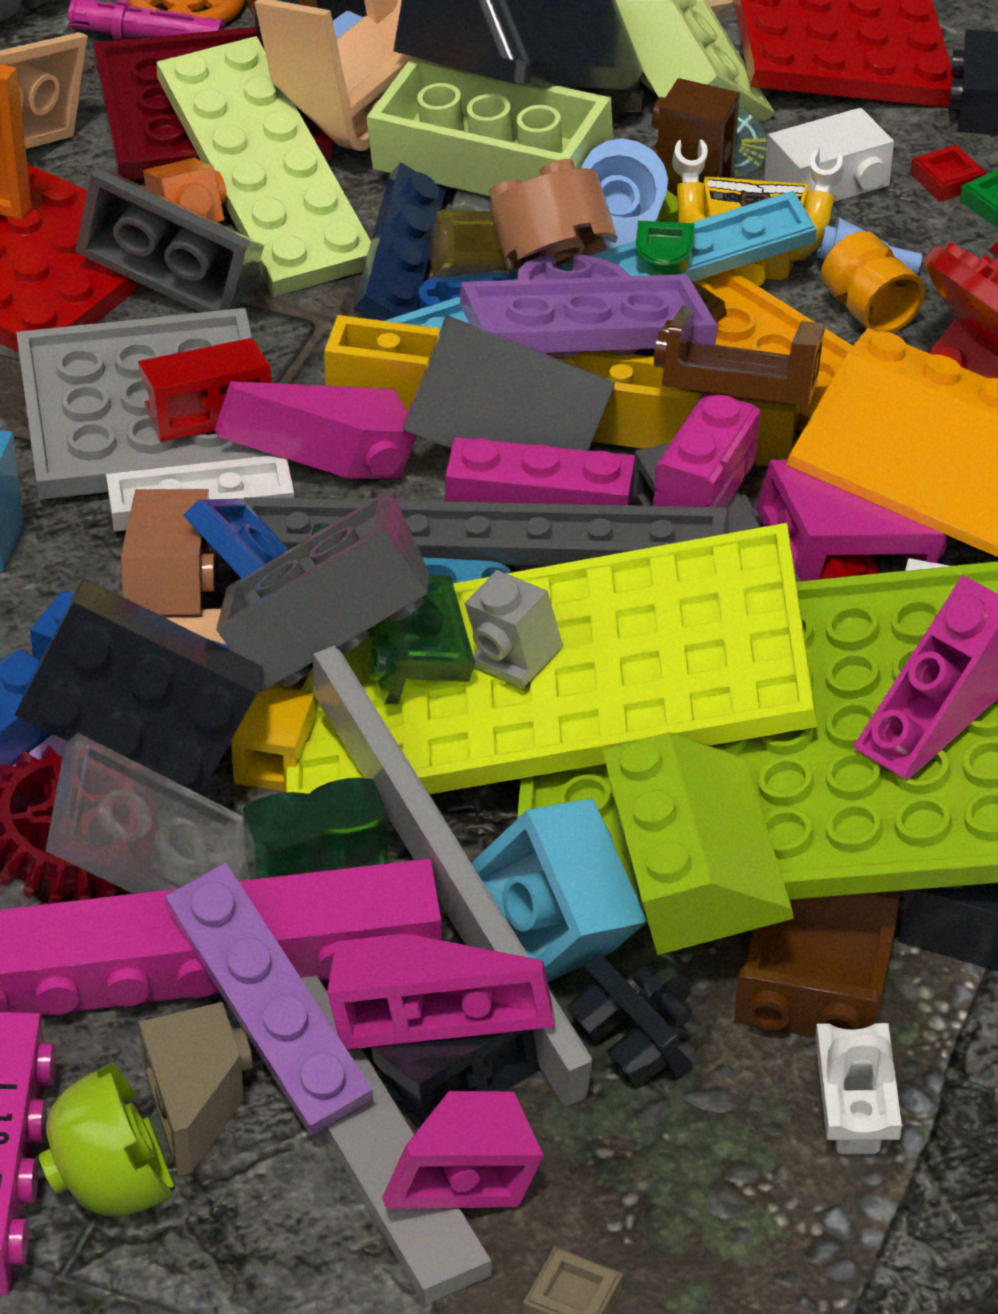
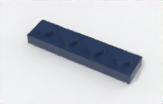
M402 162L397 165L388 177L353 310L368 319L384 321L416 311L419 287L423 283L432 247L431 230L439 218L446 191L436 185L426 174L416 172Z

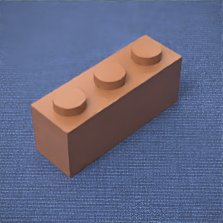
M135 489L121 553L124 598L159 615H201L204 592H215V569H218L219 554L183 515L197 500L209 499V489Z

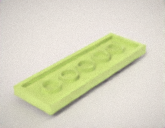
M257 36L158 61L157 78L200 160L214 166V171H219L223 177L227 191V202L224 205L239 233L264 245L258 269L272 296L283 295L363 272L371 240L295 104L273 84L268 69L266 53Z

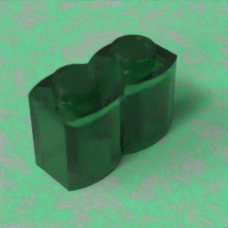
M340 779L321 785L309 794L299 792L272 794L259 798L242 808L245 860L251 880L388 864L387 812L373 779Z

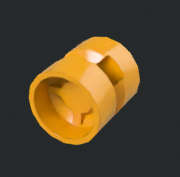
M859 231L846 236L827 254L821 268V280L824 287L848 308L850 314L865 329L870 328L877 332H897L909 324L919 312L924 302L925 286L922 279L903 261L895 258L893 251L872 232Z

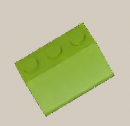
M670 732L602 750L657 955L794 919L746 759Z

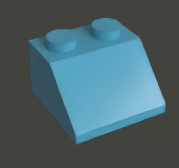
M593 798L526 810L472 862L473 867L528 956L543 960L547 982L586 965L599 953L602 956L612 953L648 922L640 906L639 897L632 887L614 847L611 833L605 826Z

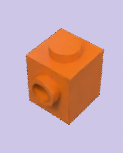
M191 158L143 170L146 189L215 222L224 220L221 204L227 202V191L222 175L219 171H214V166L196 158Z

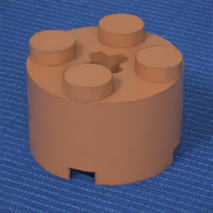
M561 159L541 167V176L525 182L517 179L508 180L490 188L491 203L489 204V209L508 272L511 275L517 276L518 270L527 261L541 256L552 255L556 259L555 266L573 261V254L589 256L607 250L605 239L616 243L618 240L598 173L595 170L589 168L575 169L572 159Z

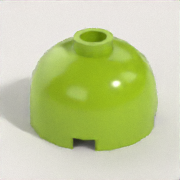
M114 1062L86 1074L68 1086L53 1104L46 1123L50 1149L40 1153L39 1160L44 1174L56 1194L69 1189L78 1203L85 1209L101 1216L125 1217L145 1211L173 1198L174 1194L169 1188L174 1185L165 1155L149 1118L142 1119L133 1103L130 1102L126 1105L124 1103L137 1097L122 1070Z

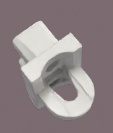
M875 1023L862 1029L846 1030L831 1024H817L815 1040L827 1140H835L836 1151L841 1154H876L880 1151L881 1140H900L902 1129L888 1023Z

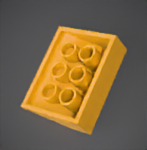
M867 328L846 354L789 454L786 465L998 557V379L986 378L962 368L957 361L950 357L932 355L910 346L893 333L877 332Z

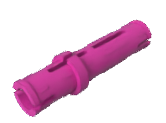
M71 0L68 9L69 29L100 32L112 35L113 40H127V37L137 39L225 30L224 19L132 6L129 0H117V3L95 0Z

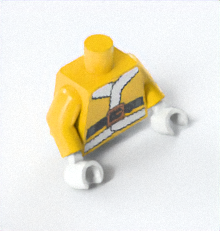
M701 139L699 140L698 159L691 161L681 155V140L677 142L672 165L675 172L682 176V183L677 184L678 223H693L794 190L817 229L816 243L732 269L733 271L757 286H761L765 279L784 280L789 277L794 261L804 260L822 244L824 225L829 226L835 198L833 194H830V190L843 177V157L840 151L837 154L836 165L829 170H822L818 167L820 148H816L810 156V172L815 186L814 190H809V184L705 176L704 183L699 182V174L704 169L708 149L706 143Z

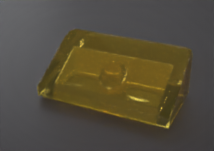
M439 210L436 212L432 255L433 277L487 272L509 273L490 211Z

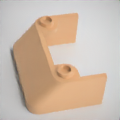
M257 0L254 2L273 84L338 146L358 151L368 149L370 142L366 117L412 57L393 51L402 0H364L367 15L337 39L330 10L277 0Z

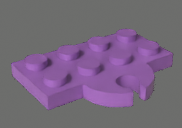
M573 254L572 271L555 268L556 259L552 255H546L527 261L518 270L517 280L461 282L460 305L469 324L542 353H550L558 357H573L580 354L581 351L606 350L617 355H630L637 352L638 349H655L659 330L664 331L666 320H673L682 306L695 308L691 334L692 340L714 345L716 341L717 324L687 274L630 276L621 266L605 259Z

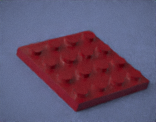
M255 27L94 43L95 63L119 176L128 180L145 181L143 170L191 158L200 160L157 78V62L257 36ZM296 106L324 158L332 159V139Z

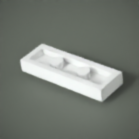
M276 455L106 474L114 531L127 530L135 489H209V499L242 498L244 500V497L294 498L288 461L286 458Z

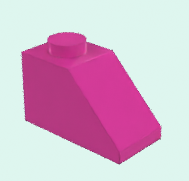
M449 1091L406 1144L382 1196L386 1209L519 1207L544 1154L515 1093L509 1091Z

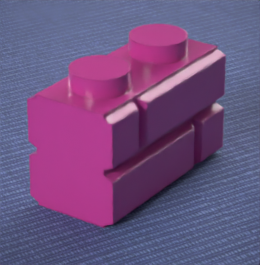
M710 392L703 393L656 464L654 487L657 490L654 494L653 506L727 507L743 482L744 475L748 474L757 460L758 438L756 435L759 432L761 410L753 404L727 395Z

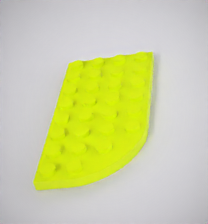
M787 523L507 573L548 591L563 644L560 650L524 688L474 667L470 658L478 650V647L473 640V630L464 603L489 577L428 589V594L423 596V604L415 612L397 622H391L389 617L367 629L369 634L363 642L342 654L428 794L606 764L602 750L667 732L711 746L818 727L792 545ZM313 674L308 676L300 691L313 693ZM315 697L316 718L309 740L305 741L297 766L286 767V802L292 817L297 818L379 803Z

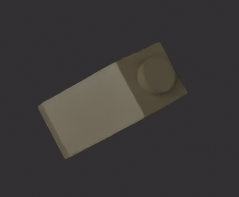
M223 1002L138 1022L143 1070L178 1177L193 1173L244 1101L242 1071L252 1069L253 1067L246 1033L242 1027L231 1028Z

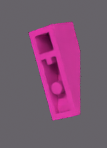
M230 381L215 426V432L219 438L346 478L401 479L417 436L402 429L407 411L396 391L386 388Z
M406 933L335 941L327 994L338 1037L346 1049L552 1028L555 1026V1016L543 960Z

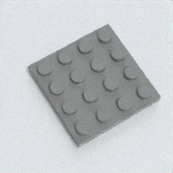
M246 308L16 332L38 500L59 497L69 498L77 495L108 492L106 474L273 455L219 438L215 431L160 442L144 401L149 400V395L140 377L138 361L252 338Z

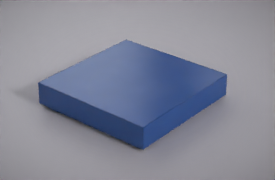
M242 498L197 500L183 515L241 578L289 550Z

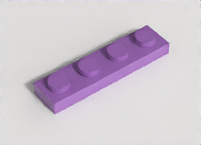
M227 863L218 866L165 896L166 908L310 1136L373 1100V1089Z

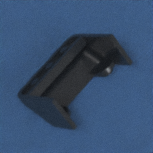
M616 0L401 1L394 52L515 83L639 90L643 68Z

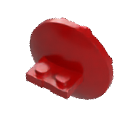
M951 241L944 248L938 245L936 247L933 246L922 261L937 292L950 312L955 316V319L929 354L950 357L957 361L962 368L986 378L998 379V274L993 272L994 270L974 254L966 249L962 250Z

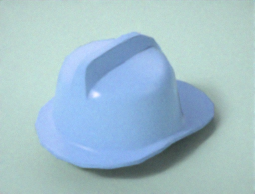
M623 138L609 140L592 149L581 168L595 170L602 185L618 237L616 243L604 240L608 250L636 241L638 220L656 221L666 196L668 177L664 163L657 154L638 141Z

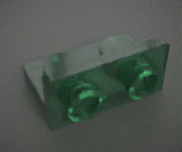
M429 575L428 594L423 596L424 602L415 612L397 622H391L389 617L367 629L369 632L367 638L370 646L368 658L369 675L372 680H378L384 705L399 704L406 679L470 681L475 660L451 576Z

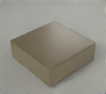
M554 1247L523 1301L522 1314H609L622 1291L623 1273Z

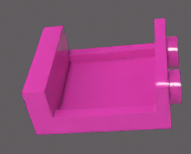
M770 460L756 510L765 527L787 523L795 573L801 581L819 580L827 555L903 554L907 561L909 558L937 563L938 559L944 555L947 546L946 534L786 465L787 460Z

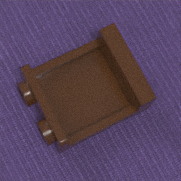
M682 306L673 320H666L664 331L659 330L654 353V367L664 368L662 386L808 406L818 382L825 324L801 321L791 343L790 355L695 342L691 338L695 308L690 306Z
M901 891L789 900L794 919L753 929L745 966L740 969L738 976L734 1023L815 1037L817 1024H831L841 1029L857 1030L878 1023L896 931Z

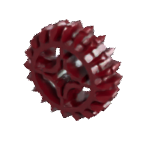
M48 745L39 760L23 751L20 758L16 760V766L2 763L0 766V888L2 896L20 891L23 893L22 901L24 907H28L36 901L53 904L115 896V894L119 896L128 895L134 889L136 879H142L143 875L147 873L151 860L150 853L154 852L157 840L156 826H154V804L145 802L144 784L128 783L129 776L127 775V770L121 767L109 770L106 768L105 759L98 756L92 761L81 758L77 746L72 749L68 756H58L53 748Z

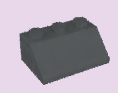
M97 167L93 170L88 185L75 249L76 253L199 312L230 310L239 307L255 283L264 249L263 244L113 172Z
M390 490L385 491L227 587L216 630L231 651L262 666L258 686L260 693L276 683L281 688H285L304 678L313 669V653L335 645L336 649H339L344 654L366 639L369 634L367 629L389 617L391 622L402 620L415 612L423 604V596L428 594L429 571L399 505Z

